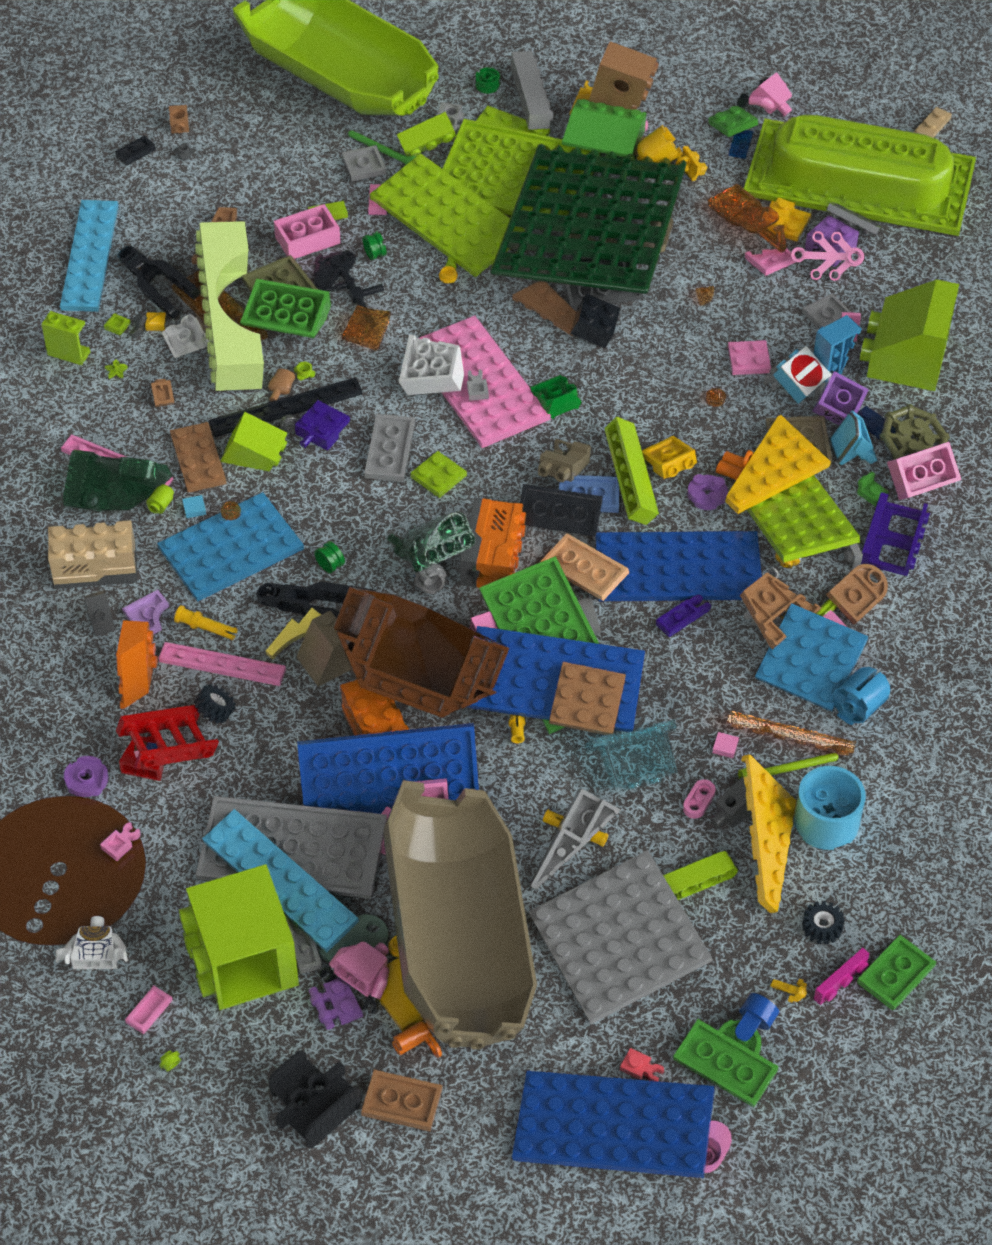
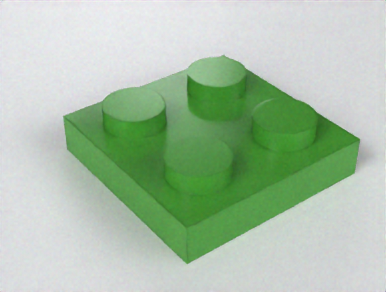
M733 106L708 118L709 124L727 137L758 125V119L739 106Z

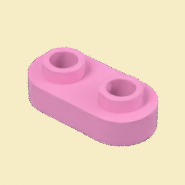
M697 781L685 799L683 811L689 818L697 819L702 817L712 802L716 788L711 781Z

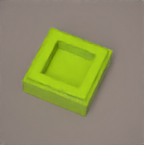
M114 313L104 324V329L121 336L131 322L130 319Z

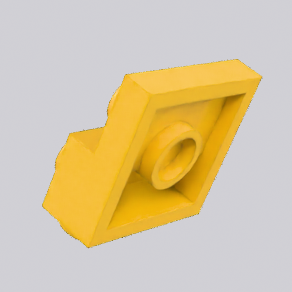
M778 197L776 202H771L769 206L770 212H765L763 215V231L797 242L809 223L811 214L795 209L794 202Z
M671 436L642 450L644 460L652 464L653 472L663 479L675 477L678 472L691 469L697 464L695 450L675 436Z

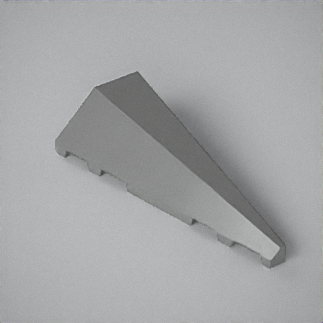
M582 788L578 789L529 886L537 890L555 871L591 840L600 829L607 825L621 809L603 799H599Z

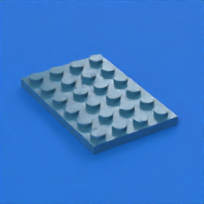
M263 492L157 543L161 553L197 602L304 549V544Z

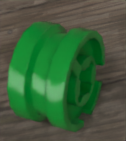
M485 67L476 72L475 85L479 92L491 94L499 89L500 74L496 69Z
M378 231L373 232L372 235L367 234L362 237L365 252L370 260L377 259L378 256H386V246L383 245L382 241L384 240Z
M327 541L323 544V547H319L314 551L316 561L329 574H332L336 571V568H340L345 564L341 550L331 541Z

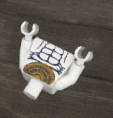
M100 916L92 917L90 926L79 927L78 933L72 936L65 947L56 950V963L60 960H65V964H69L71 957L73 969H117L118 960L124 959L125 962L128 961L125 944L118 934L113 933L112 927L104 926V918Z

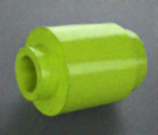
M165 484L156 487L146 501L148 509L152 513L162 514L173 500L174 491L172 488Z

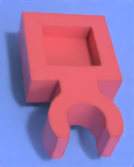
M630 1048L620 1066V1071L639 1080L645 1075L649 1081H659V1078L654 1076L653 1073L659 1072L663 1074L664 1067L659 1064L651 1065V1057Z

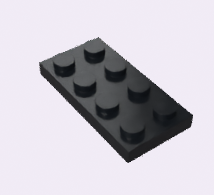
M523 484L520 503L523 504V512H526L524 525L596 537L603 496Z

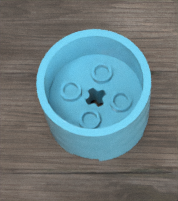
M837 766L818 767L804 776L798 790L794 812V826L806 843L819 849L834 850V848L851 843L855 839L859 831L866 799L862 782L852 772Z

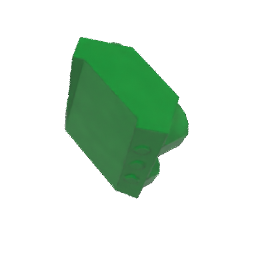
M561 375L530 387L532 394L537 397L542 408L547 414H550L552 419L573 409L578 410L582 402L578 397L577 386L568 384V379Z

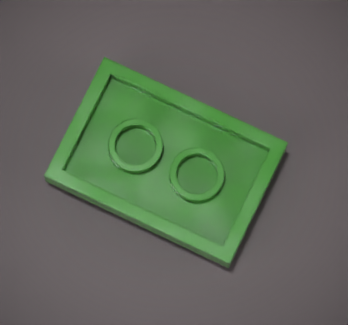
M899 935L858 978L857 984L894 1011L935 967L936 961Z

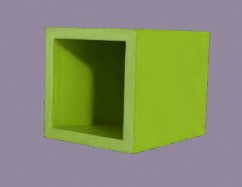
M244 412L231 433L220 462L270 472L272 467H277L282 456L279 453L280 451L283 452L286 447L287 441H285L287 432Z

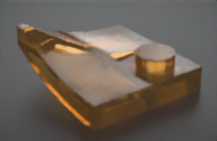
M357 305L342 334V339L377 351L389 323L390 311L375 310Z

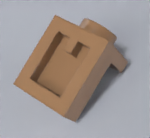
M158 379L151 383L155 407L175 404L170 380Z

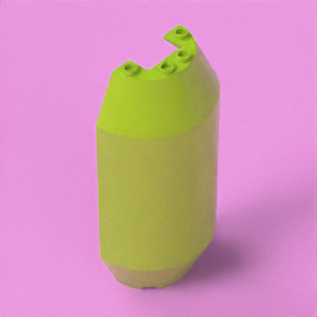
M244 0L233 8L235 19L259 55L360 114L410 115L426 103L434 83L438 80V64L421 40L350 0H266L251 11L250 3Z

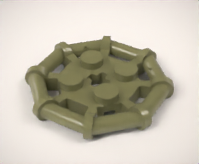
M907 404L906 407L893 412L888 411L884 415L885 422L882 433L879 435L880 440L884 441L894 457L893 460L906 456L904 454L907 453L912 454L933 447L934 443L943 444L950 440L949 434L945 432L935 413L931 414L913 407L912 404ZM906 415V420L900 422L897 419ZM930 423L936 431V435H934L932 430L930 429ZM891 426L896 428V433L890 432ZM914 435L918 439H912L911 436Z

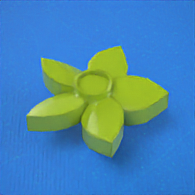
M116 359L113 361V366L107 365L104 367L107 371H110L108 374L109 379L115 375L123 378V372L127 370L128 365L119 364Z

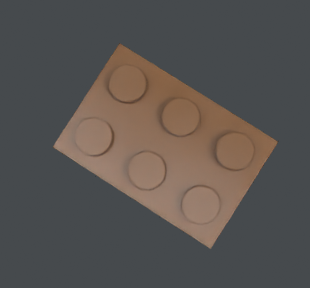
M374 1070L361 1115L431 1132L443 1086Z

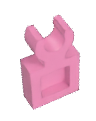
M129 822L124 825L122 833L115 830L100 844L101 849L118 861L133 847L131 841L137 840L140 837V830L136 829L135 832L130 833L132 823Z

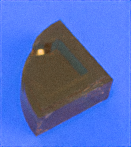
M714 286L696 288L695 293L700 306L709 303L713 299Z

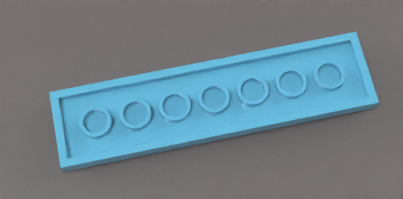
M81 200L60 303L61 310L99 311L118 211V201Z
M235 809L202 838L203 842L237 873L267 864L284 915L326 953L359 922L356 915Z

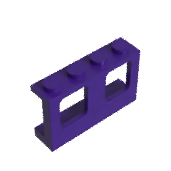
M881 492L862 550L861 564H870L884 571L908 576L909 570H914L917 558L913 556L914 554L918 555L921 543L918 540H923L926 528L922 526L923 524L927 525L929 520L928 504L924 503L922 511L887 502L889 494ZM897 515L917 520L918 526L915 536L890 531L888 527L891 517ZM889 545L908 550L909 555L906 566L903 567L880 561L879 556L882 546Z

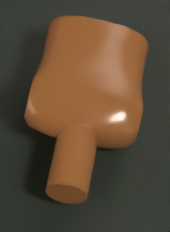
M282 368L277 369L268 385L269 390L273 392L269 398L271 402L278 400L280 394L287 395L290 393L291 386L295 380L293 372Z

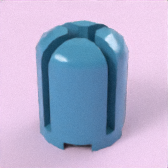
M873 667L857 669L831 695L830 703H835V708L839 712L837 716L850 725L854 723L863 724L889 698L890 684L886 676L881 672L876 675L877 669Z

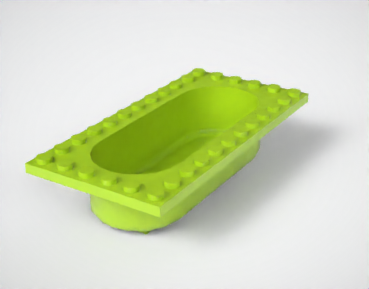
M799 115L789 118L786 122L764 119L743 189V196L775 202L779 197L794 202L795 206L827 211L829 204L835 202L870 220L959 236L976 157L951 153L948 146L940 140L925 134L826 116Z

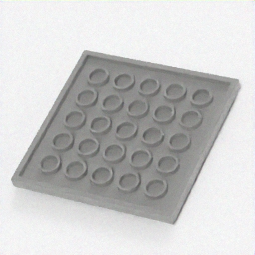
M648 850L529 911L530 917L590 1024L713 961L712 956Z

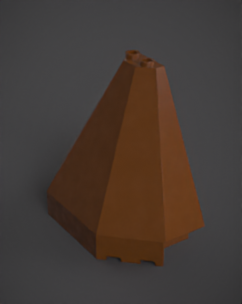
M349 587L333 627L357 683L361 688L441 718L460 708L463 709L482 698L496 694L493 688L509 651L508 647L430 608L393 594Z

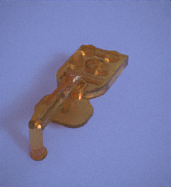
M735 184L707 200L708 206L730 224L741 226L749 233H757L781 253L786 251L784 226L778 225L774 227L773 230L776 232V235L767 228L779 220V214L771 207H762L760 201L740 185Z

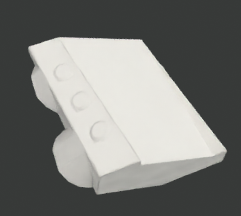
M186 315L182 318L181 324L170 325L162 332L175 358L207 347V342H210L206 339L203 324L199 318L193 315Z

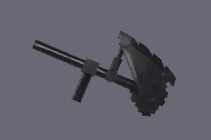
M348 250L336 251L326 257H323V254L317 256L314 265V283L317 286L316 288L328 292L347 288L353 304L357 303L371 329L376 328L377 324L364 302V297L384 291L383 285L379 284L362 290L360 286L356 287L355 279L348 272L349 269L353 268V264L356 261V255ZM342 275L345 282L335 284V286L332 287L336 280Z

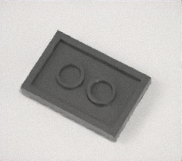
M831 202L827 208L830 216L836 219H841L842 217L847 220L846 224L852 227L860 226L863 228L862 231L870 236L878 234L883 227L835 202Z

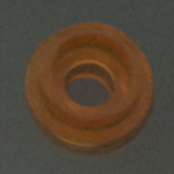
M234 501L224 503L221 508V516L226 520H235L241 515V508Z

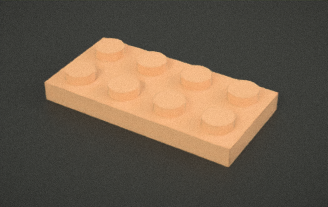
M568 533L541 560L543 562L556 556L569 582L602 601L629 574L627 567Z

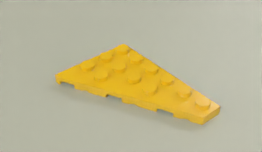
M779 415L726 495L725 502L739 514L830 467L831 461L782 415Z
M748 754L742 756V762L746 763L747 776L744 777L747 811L752 812L753 825L749 826L752 837L753 860H757L759 875H755L758 902L769 913L778 912L796 800Z

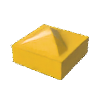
M147 312L146 331H165L166 312Z

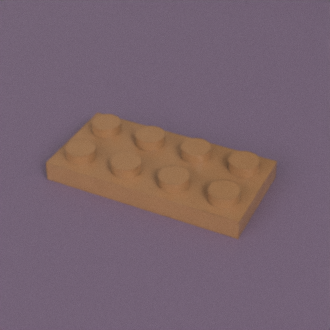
M208 422L170 430L171 439L188 493L226 484V478Z

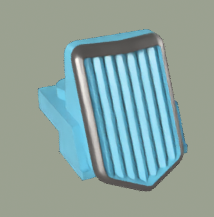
M852 410L830 438L833 453L840 465L847 463L856 456L873 464L877 461L866 425L863 418Z

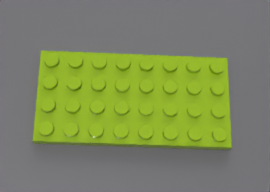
M419 154L370 193L372 201L447 257H452L455 263L475 278L494 262L510 220L509 217L423 154ZM515 227L513 231L524 232L525 229L523 227Z

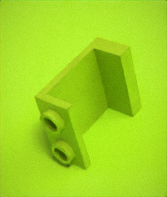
M50 311L41 324L47 355L83 365L90 354L89 347L80 345L78 335L84 327L85 321Z

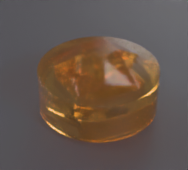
M712 388L708 390L706 402L710 406L720 407L725 403L726 394L722 389Z

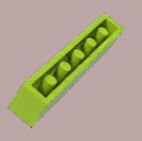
M616 416L604 430L628 519L647 525L659 512L635 424Z

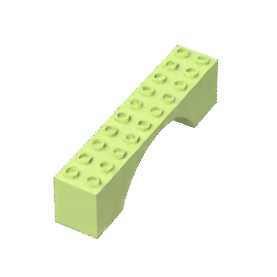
M245 221L202 222L199 225V230H196V242L199 243L195 244L196 255L199 256L197 257V268L201 269L199 271V283L203 284L200 285L201 297L203 296L204 298L202 299V310L206 312L204 313V325L208 326V328H205L206 339L210 341L207 342V352L211 355L209 357V368L213 370L210 373L211 383H215V391L262 389L264 361L260 334L249 331L231 320L218 302V297L230 283L247 273L248 242Z

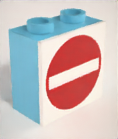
M807 346L801 351L796 349L788 356L790 358L789 361L784 359L776 366L778 370L773 374L798 404L832 375Z

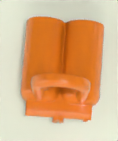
M748 450L745 457L726 451L722 460L717 465L716 473L737 480L751 459L753 452Z
M423 1021L416 1023L393 1037L392 1045L399 1056L424 1041L437 1058L442 1056L441 1048L431 1034V1029Z

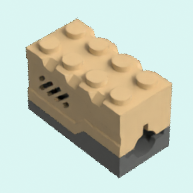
M131 520L117 521L115 525L96 523L94 527H86L84 524H78L74 528L66 529L64 526L48 527V560L55 589L137 583V550Z

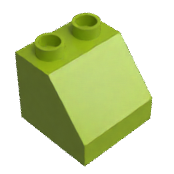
M936 279L885 297L882 312L871 311L867 333L875 335V339L864 338L859 359L869 362L868 378L931 391L936 390L959 284Z

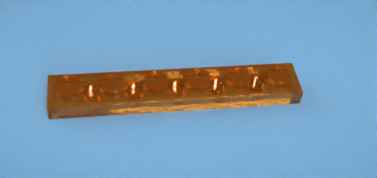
M734 711L729 713L727 723H731V726L737 729L747 727L757 734L771 733L777 739L785 740L787 737L794 739L795 743L802 745L812 743L818 749L828 750V748L836 749V753L842 755L853 754L856 746L855 741Z

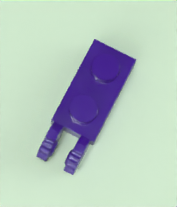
M697 594L659 617L655 625L668 637H671L700 618V616L709 612L712 605L706 602L696 608L703 600V597Z

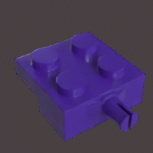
M317 400L295 424L296 435L303 438L299 444L306 448L311 442L328 451L339 439V433L350 422V416Z

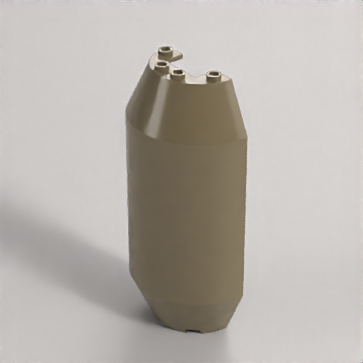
M403 780L385 824L383 838L405 995L436 1038L449 1044L451 1048L471 1047V1049L478 1050L486 1045L504 1040H512L524 1028L537 987L512 834L487 793L483 790L464 788L456 800L421 796L425 791L424 783Z

